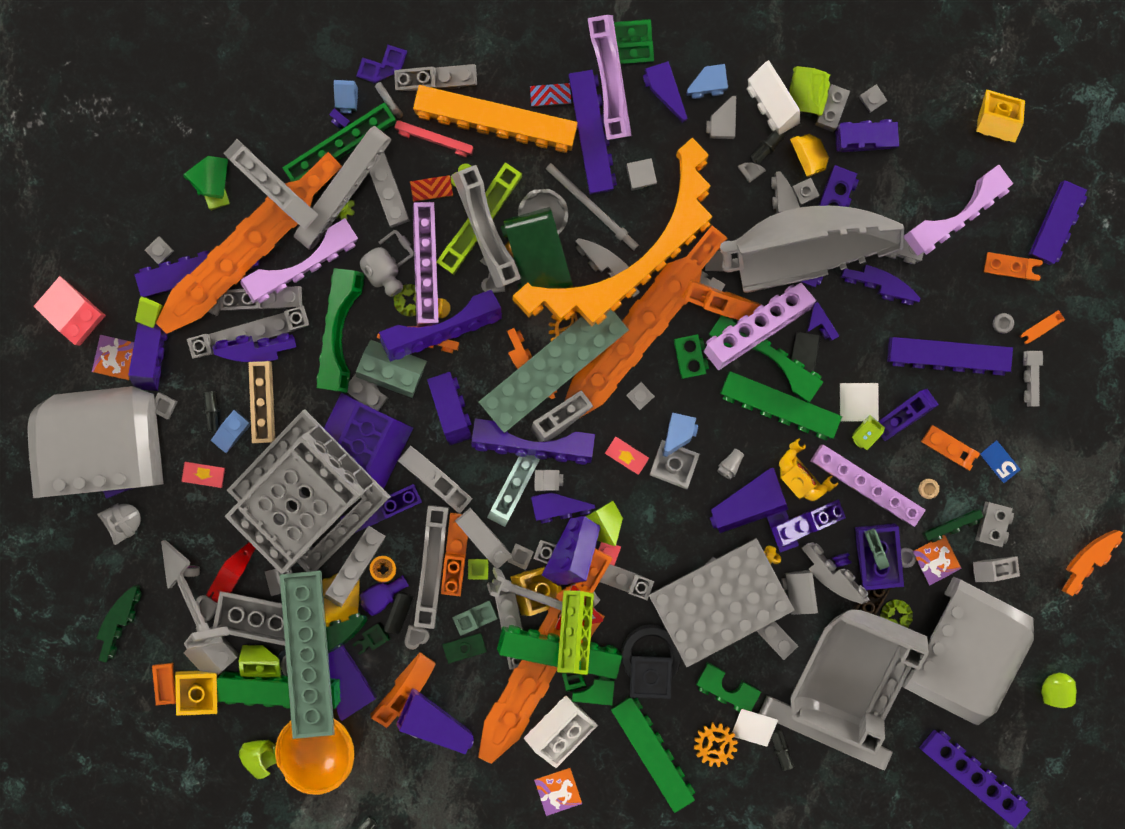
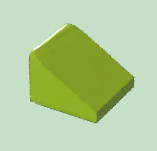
M225 189L222 199L205 196L210 210L230 204Z

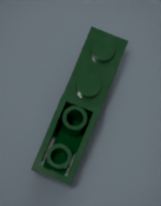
M135 585L126 591L106 615L96 638L104 641L98 661L106 663L111 658L114 659L117 647H114L116 639H120L123 630L120 626H127L130 622L134 621L136 611H134L135 603H139L142 592L139 591V585Z
M360 613L348 616L349 620L341 622V620L330 622V626L326 627L328 654L353 638L367 622V616H360Z

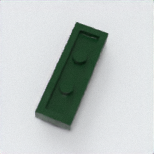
M975 509L926 530L922 534L925 540H931L933 543L941 540L943 534L949 532L951 535L961 531L960 527L968 524L970 527L980 523L979 519L984 516L980 509Z

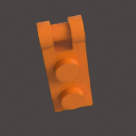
M934 425L930 426L921 441L968 471L973 467L972 463L975 458L977 459L980 455L976 450L968 447ZM963 451L968 454L965 460L960 458Z

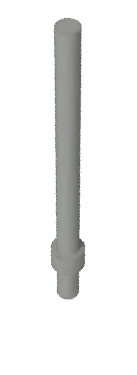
M552 163L547 166L546 170L616 234V238L620 241L623 240L633 251L639 246L628 235L629 232L625 228H620Z

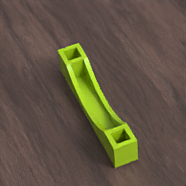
M506 162L485 192L492 220L522 178V173ZM469 218L436 261L438 265L453 275L477 243Z

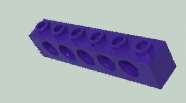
M834 165L818 206L835 204L836 206L849 207L852 200L849 198L851 190L855 191L859 181L856 179L857 173ZM836 185L844 187L845 192L843 195H838L835 192ZM823 277L797 283L802 282L805 286L815 288L816 284H821Z
M934 729L919 748L1010 825L1016 828L1030 811L1026 806L1028 802L1020 795L1017 797L1012 795L1010 792L1013 789L1004 782L1000 785L995 780L997 778L995 774L989 769L986 771L980 768L982 763L973 756L969 759L964 755L966 752L964 748L958 743L954 746L949 742L951 738L942 730L938 733ZM946 746L949 747L948 755L941 756V749ZM963 759L965 761L964 767L957 769V761ZM976 772H979L980 779L976 782H972V775ZM994 785L996 788L995 792L988 795V787ZM1010 798L1011 804L1008 807H1003V801Z

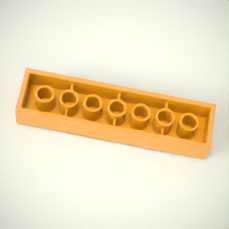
M422 85L418 86L413 107L415 114L422 120L430 121V118L437 119L438 123L444 125L455 123L461 129L469 130L472 127L482 134L488 135L489 132H493L499 138L508 139L510 136L516 138V141L528 144V141L535 142L538 147L547 148L552 146L556 148V151L567 153V150L572 151L578 123Z

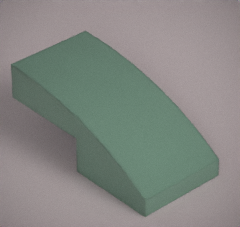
M489 600L452 618L460 636L497 620L499 615L492 600Z

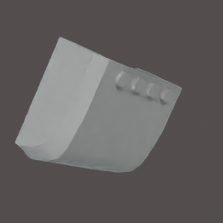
M130 386L56 394L37 405L32 410L28 420V448L33 498L164 484L154 394Z
M953 577L944 595L951 599L928 642L929 653L920 670L910 669L902 687L973 724L980 725L998 711L1034 641V618L963 580Z
M849 610L837 616L824 628L791 695L792 719L877 755L885 739L884 720L911 667L920 670L929 653L927 636L861 610Z

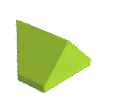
M611 501L585 517L600 526L597 541L616 547L623 517L614 501Z

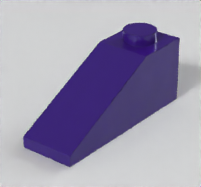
M669 61L646 68L645 75H643L645 86H649L652 93L682 123L686 122L688 118Z
M929 390L919 391L878 421L885 427L881 435L884 441H887L939 405Z

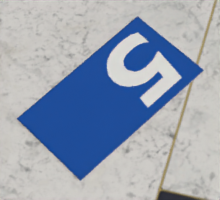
M997 440L980 453L1003 483L1021 470Z

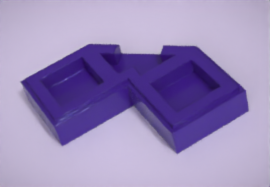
M387 45L382 64L362 57L356 77L376 84L394 75V70L402 69L407 51Z

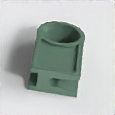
M874 528L864 531L879 570L890 567L877 531Z

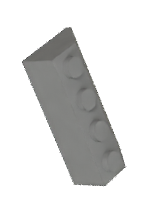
M220 591L213 629L227 626L230 632L229 635L285 646L282 603Z

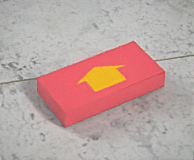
M616 436L605 452L606 455L638 475L649 457Z
M185 462L182 482L222 488L225 468Z

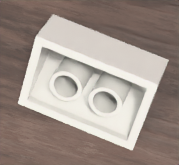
M768 60L748 79L749 87L747 90L752 98L755 97L759 102L757 106L760 112L766 114L769 118L767 122L772 131L776 130L781 135L800 124V109Z
M566 695L530 730L524 739L536 754L557 768L598 725Z

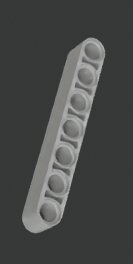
M376 126L368 130L312 208L318 214L317 218L306 230L299 226L294 234L295 239L309 250L318 244L391 141L390 137Z
M766 695L758 713L777 719V723L882 770L886 769L893 751L881 746L877 755L795 721L792 719L791 705Z

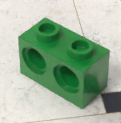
M697 334L674 339L681 379L706 374L709 366L707 358H703L701 351L705 350L703 338H699ZM686 341H692L695 344L693 352L685 350L684 344ZM692 360L697 361L699 364V369L696 372H692L688 368V364Z

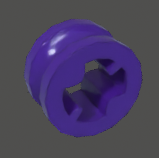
M849 553L832 557L836 567L852 563L848 559Z

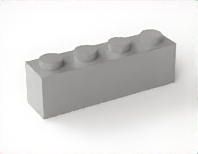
M383 152L370 170V175L389 226L393 228L409 222L410 219L385 152Z
M370 526L367 527L326 591L324 598L342 608L386 537L385 535Z

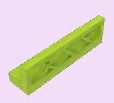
M563 591L557 672L588 675L594 593ZM584 597H586V606H584ZM580 660H581V670H579V661H580Z

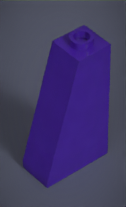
M770 468L711 510L713 516L710 517L713 528H717L720 533L788 510L774 468Z
M344 645L328 654L330 678L340 679V703L336 709L341 721L377 697Z
M412 688L396 724L399 731L466 754L474 742L471 731L419 691Z

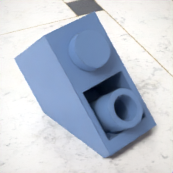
M725 64L704 67L687 89V96H692V99L702 98L704 94L712 93V96L723 95L724 91L728 89Z

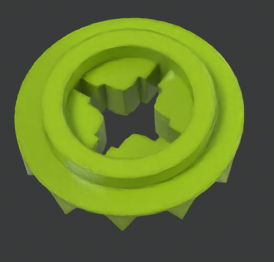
M413 284L403 285L402 291L394 296L395 308L405 316L416 315V306L414 304H409L404 308L406 300L403 295L410 297L415 293V285ZM415 293L414 298H413V300L415 301V303H416V293Z
M902 600L887 602L881 610V617L898 624L896 619L889 618L895 615L894 611L896 608L898 613L905 614L899 618V625L908 628L913 621V612L910 606Z

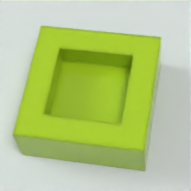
M468 559V579L488 580L489 560Z

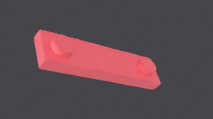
M399 120L395 124V129L399 131L398 134L409 138L412 135L456 150L455 154L462 157L472 156L474 148L472 145Z

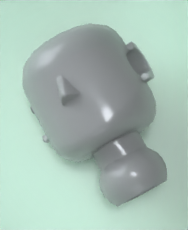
M382 247L372 249L361 258L360 268L374 287L384 286L385 293L390 297L402 291V282L395 278L398 274V266L395 259L391 257L386 249Z

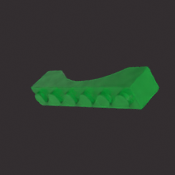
M337 268L333 270L331 291L328 296V312L325 317V333L322 337L323 347L319 358L320 368L317 375V388L348 392L350 371L343 356L342 330L350 307L362 293L364 273Z
M721 315L709 333V337H719L728 326L732 325L734 327L737 325L738 320ZM740 333L742 337H747L745 333ZM767 339L752 348L777 363L785 373L792 392L806 402H811L823 384V381L820 380L822 376L813 370L811 372L805 370V365L796 359L792 361L787 358L788 354L782 349L778 348L775 350L770 346L771 342ZM724 343L726 347H731L730 344Z

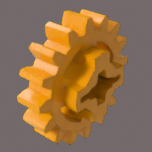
M712 722L711 728L704 725L705 731L698 730L700 737L694 738V741L698 743L694 746V749L700 750L696 754L697 757L703 756L702 763L708 760L711 767L714 762L718 767H720V762L722 761L727 765V758L733 759L734 757L731 753L737 752V748L733 747V745L738 743L737 740H732L735 736L734 732L728 733L730 728L727 726L723 729L722 723L715 727ZM713 732H721L724 735L717 736ZM707 736V744L702 747L703 740ZM713 741L720 742L718 749L712 747ZM729 742V748L727 752L724 753V747ZM712 753L718 755V757L714 758L708 755Z

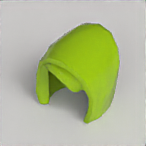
M1054 673L1048 676L1043 682L1041 691L1044 703L1057 708L1072 707L1076 703L1077 693L1074 679L1065 673Z
M269 740L244 743L239 751L240 760L243 766L256 779L265 778L270 775L266 769L276 764V746Z

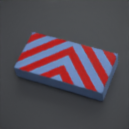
M570 83L530 86L531 107L571 104Z

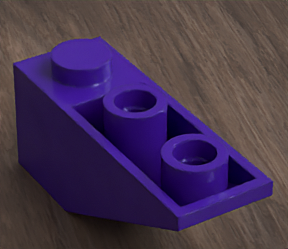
M552 492L531 496L536 521L540 520L541 523L553 521L552 517L560 516V519L570 518L572 513L580 512V515L592 513L591 509L595 508L594 504Z

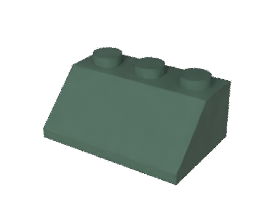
M370 340L357 367L356 377L413 398L427 361L409 354L402 359L390 362L382 344Z

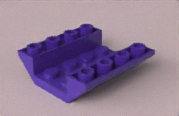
M343 393L340 394L324 427L383 489L413 431V427L391 418Z

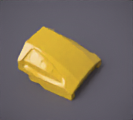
M811 134L790 139L807 177L826 170L829 157L821 139Z

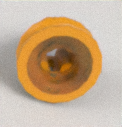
M378 556L370 564V573L374 580L385 583L395 576L396 566L394 561L388 556ZM383 565L386 569H389L385 574L378 572Z

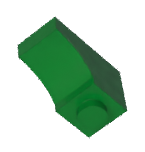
M603 676L594 677V681L589 687L572 692V702L612 705L614 679Z

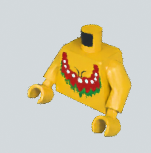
M797 439L790 444V449L779 461L781 479L799 499L806 498L809 501H816L827 491H832L838 485V482L836 484L831 483L830 479L833 476H829L822 485L796 456L797 453L806 448L805 444L800 447L798 444L800 439Z

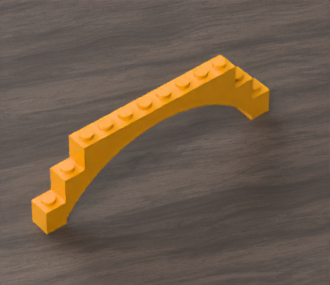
M693 138L677 151L676 157L680 163V184L676 206L665 231L641 259L611 278L582 287L548 289L534 287L527 283L513 295L512 300L528 317L532 314L534 316L538 315L544 309L543 305H545L560 322L564 318L566 321L569 320L576 313L574 311L576 309L591 327L595 323L597 325L601 324L607 318L605 314L610 310L614 312L622 305L620 301L623 298H630L637 291L635 288L640 283L642 285L646 284L652 278L650 274L655 270L659 272L663 269L668 258L674 259L681 252L680 248L684 244L687 246L696 239V233L699 231L703 233L711 225L709 222L712 215L698 202V200L700 202L709 195L710 184L696 171V169L698 171L702 170L707 165L706 161L709 156L707 152Z

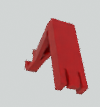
M250 542L222 565L206 594L207 597L213 594L211 599L218 603L220 591L232 593L256 549Z

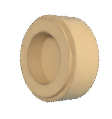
M924 479L918 486L919 494L926 499L935 498L939 493L938 483L933 479Z

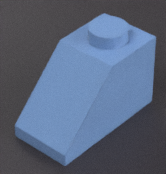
M334 80L336 110H340L341 114H352V111H357L358 86L355 81Z
M233 410L221 424L211 441L227 453L250 427L251 421L238 410Z
M672 413L663 456H669L688 444L692 436L696 437L698 425L695 424V417Z

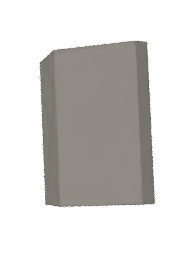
M662 440L654 459L650 476L688 489L699 453L681 447L665 457L663 456L665 440Z

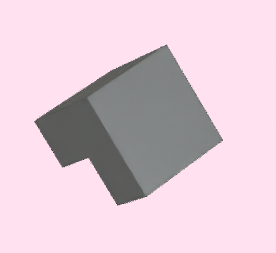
M652 158L627 163L626 169L631 191L657 184Z
M289 568V569H288L285 573H283V574H291V573H293V572H292V568ZM277 569L265 571L271 596L281 594V573Z

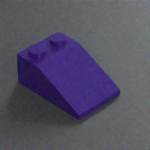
M894 523L855 527L862 586L865 590L904 587L899 526ZM872 528L877 531L890 566L879 570L864 533V531Z

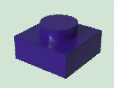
M335 108L329 114L333 118L331 122L339 129L351 124Z

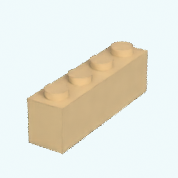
M248 362L252 443L273 442L275 440L272 362Z

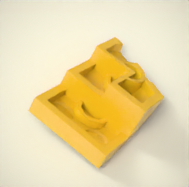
M337 574L322 580L323 597ZM360 579L342 608L324 598L326 627L330 626V622L336 620L344 622L349 620L348 616L358 613Z

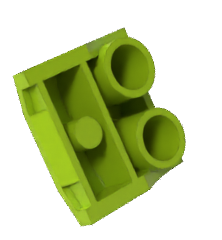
M799 66L793 68L794 73L789 91L801 112L822 116L828 98L830 75L815 68Z

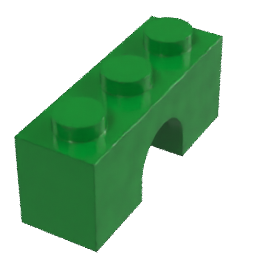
M706 661L695 682L699 686L698 690L707 695L711 692L716 695V700L727 704V702L733 704V708L739 712L741 709L751 712L761 694L760 689L742 680L737 689L732 691L725 690L722 687V679L726 674L725 671Z

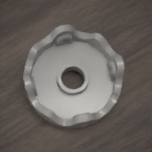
M550 189L529 192L519 205L518 216L550 207L559 235L568 221V208L565 200Z

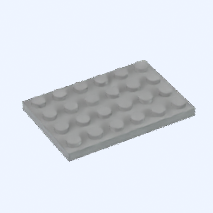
M757 538L649 594L686 667L795 611Z

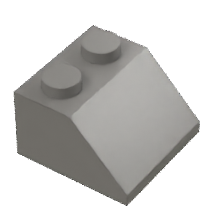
M809 570L784 573L785 578H781L782 587L786 590L787 597L795 610L790 614L818 613L813 573Z
M222 636V644L186 650L184 652L199 671L217 673V676L240 656L224 636Z

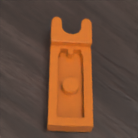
M987 252L983 273L1040 281V276L1032 272V267L1041 266L1043 261Z

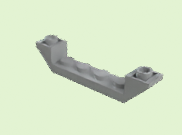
M238 139L224 152L225 156L303 229L306 230L317 218L318 214Z
M304 306L286 310L281 314L211 334L187 339L192 359L214 354L212 345L216 344L219 340L231 341L240 335L252 336L253 343L262 338H272L309 326Z
M540 540L533 559L547 564L557 544ZM609 564L600 580L601 583L626 591L628 594L648 600L654 581L611 564Z

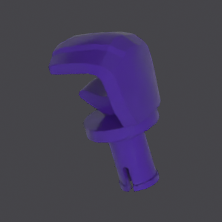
M402 575L388 585L380 582L363 591L359 596L362 609L371 616H375L385 609L389 602L393 603L394 594L409 586L404 576Z

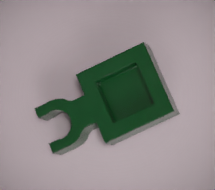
M379 622L362 633L365 639L353 643V646L357 644L363 646V650L358 653L361 655L367 651L369 646L373 651L391 638Z

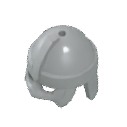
M117 503L97 514L108 529L114 545L133 536L141 522L139 511L130 504Z

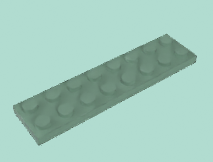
M610 310L605 314L607 318L601 324L597 325L595 323L592 327L583 317H580L479 401L480 405L504 433L629 331L615 312Z
M321 571L281 574L280 586L292 737L297 739L335 735Z

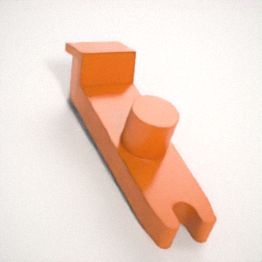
M1058 310L1025 331L1020 337L1026 336L1028 339L1024 343L1028 344L1065 319Z

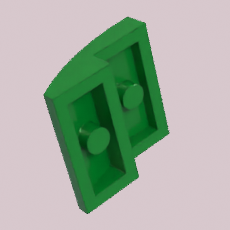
M651 19L614 22L620 64L654 61Z

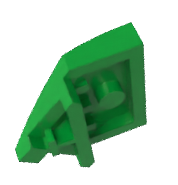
M207 156L184 173L183 176L186 180L190 181L197 190L198 195L202 194L222 199L224 197L228 159Z

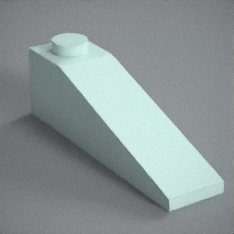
M532 455L518 457L487 517L488 519L504 527L506 526L540 459Z

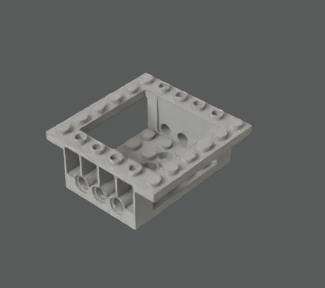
M304 409L227 489L238 503L225 517L281 574L285 573L296 562L306 572L317 571L391 496ZM302 487L309 489V497L303 495ZM362 498L314 548L311 546L352 504ZM289 500L296 502L297 510L290 508Z

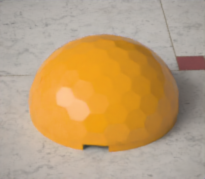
M334 719L335 735L293 739L291 721L282 729L275 747L276 763L285 776V780L292 787L303 793L319 795L338 788L347 779L354 763V745L347 729L340 722Z

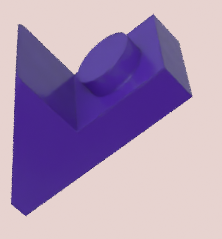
M816 302L811 309L806 332L820 325L821 328L819 330L822 336L832 341L839 337V334L819 303Z

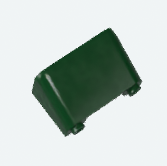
M550 207L503 220L504 225L501 226L504 238L508 237L516 267L521 277V283L517 284L519 290L527 283L534 287L548 289L573 288Z

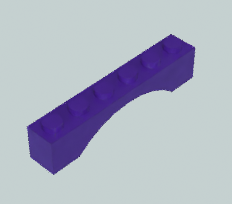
M488 290L473 296L461 312L442 323L426 327L396 325L380 331L381 344L390 362L396 359L399 360L406 355L420 352L432 345H438L445 340L457 338L461 334L475 331L482 326L497 322L502 319L501 306L493 291Z
M475 419L472 448L482 452L494 450L498 454L510 452L520 457L532 455L538 459L555 458L559 462L570 460L575 461L577 464L585 465L592 461L595 434L574 432L567 437L554 441L533 442L518 438L508 432L504 433L495 421Z

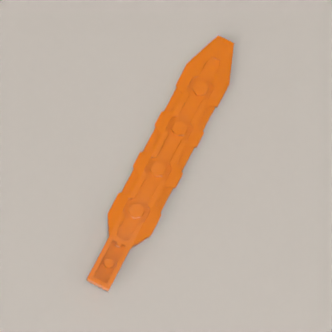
M327 152L299 180L285 184L311 206L313 195L342 168V165ZM267 196L262 205L248 218L246 217L238 224L236 230L225 241L216 246L191 274H187L171 290L156 324L168 334L202 318L233 284H237L246 275V272L262 256H266L275 247L274 244L291 228L297 226L298 223Z
M712 225L686 257L667 263L655 278V282L642 298L634 303L629 309L628 315L623 319L622 322L629 331L573 377L565 401L582 390L593 405L584 415L606 402L632 367H635L656 337L664 332L669 326L668 323L683 305L688 303V301L683 299L690 280L700 283L702 269L718 251L721 243L728 239Z
M595 548L587 581L572 584H575L580 591L593 593L613 558ZM572 584L557 593L554 599L563 601V591H570ZM549 607L548 614L538 630L540 634L548 636V633L560 636V630H556L555 626L561 610ZM526 660L520 661L517 668H514L508 679L509 682L499 700L494 703L484 721L478 758L492 764L520 739L538 702L544 697L550 687L549 683L556 673L557 667Z

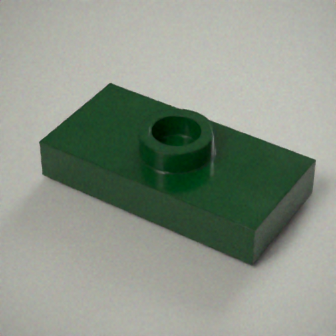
M481 632L443 644L448 664L487 652Z

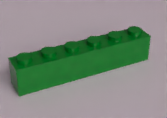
M384 102L282 168L291 182L299 180L327 152L338 161L355 150L371 127L376 126L383 132L396 124L397 121Z
M731 371L728 372L720 391L725 401L734 404L736 400L741 402V407L753 411V408L761 410L760 414L765 417L771 418L772 415L780 418L778 422L788 426L791 423L798 425L797 429L805 433H809L810 430L816 432V437L825 441L828 438L834 439L842 416Z
M509 625V627L503 626L497 651L501 656L558 667L560 636L548 633V636L543 635L533 629L523 631L520 627ZM590 642L588 673L616 679L622 660V655L618 648L607 645L606 648L600 647L597 643ZM581 660L579 661V670H581Z
M223 671L217 678L218 701L225 702V704L244 703L247 706L263 704L265 707L279 705L284 708H290L288 676L243 677L240 676V672ZM330 678L332 707L335 709L340 703V679Z
M629 695L610 707L673 812L676 813L694 802L693 795L695 791L690 783L686 785L682 779L685 777L680 766H674L672 762L674 757L669 749L665 750L662 743L664 741L659 732H653L651 726L654 724L648 715L644 716L640 709L643 707L638 698L633 699Z

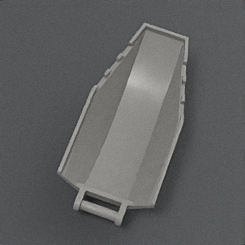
M809 206L786 210L759 222L737 240L721 243L720 250L724 258L722 269L725 272L740 271L744 293L829 275L828 270L838 266L843 270L847 268V263L859 260L861 264L866 262L865 257L874 254L882 257L902 250L904 226L882 215L851 207ZM737 253L738 258L732 259L731 254Z

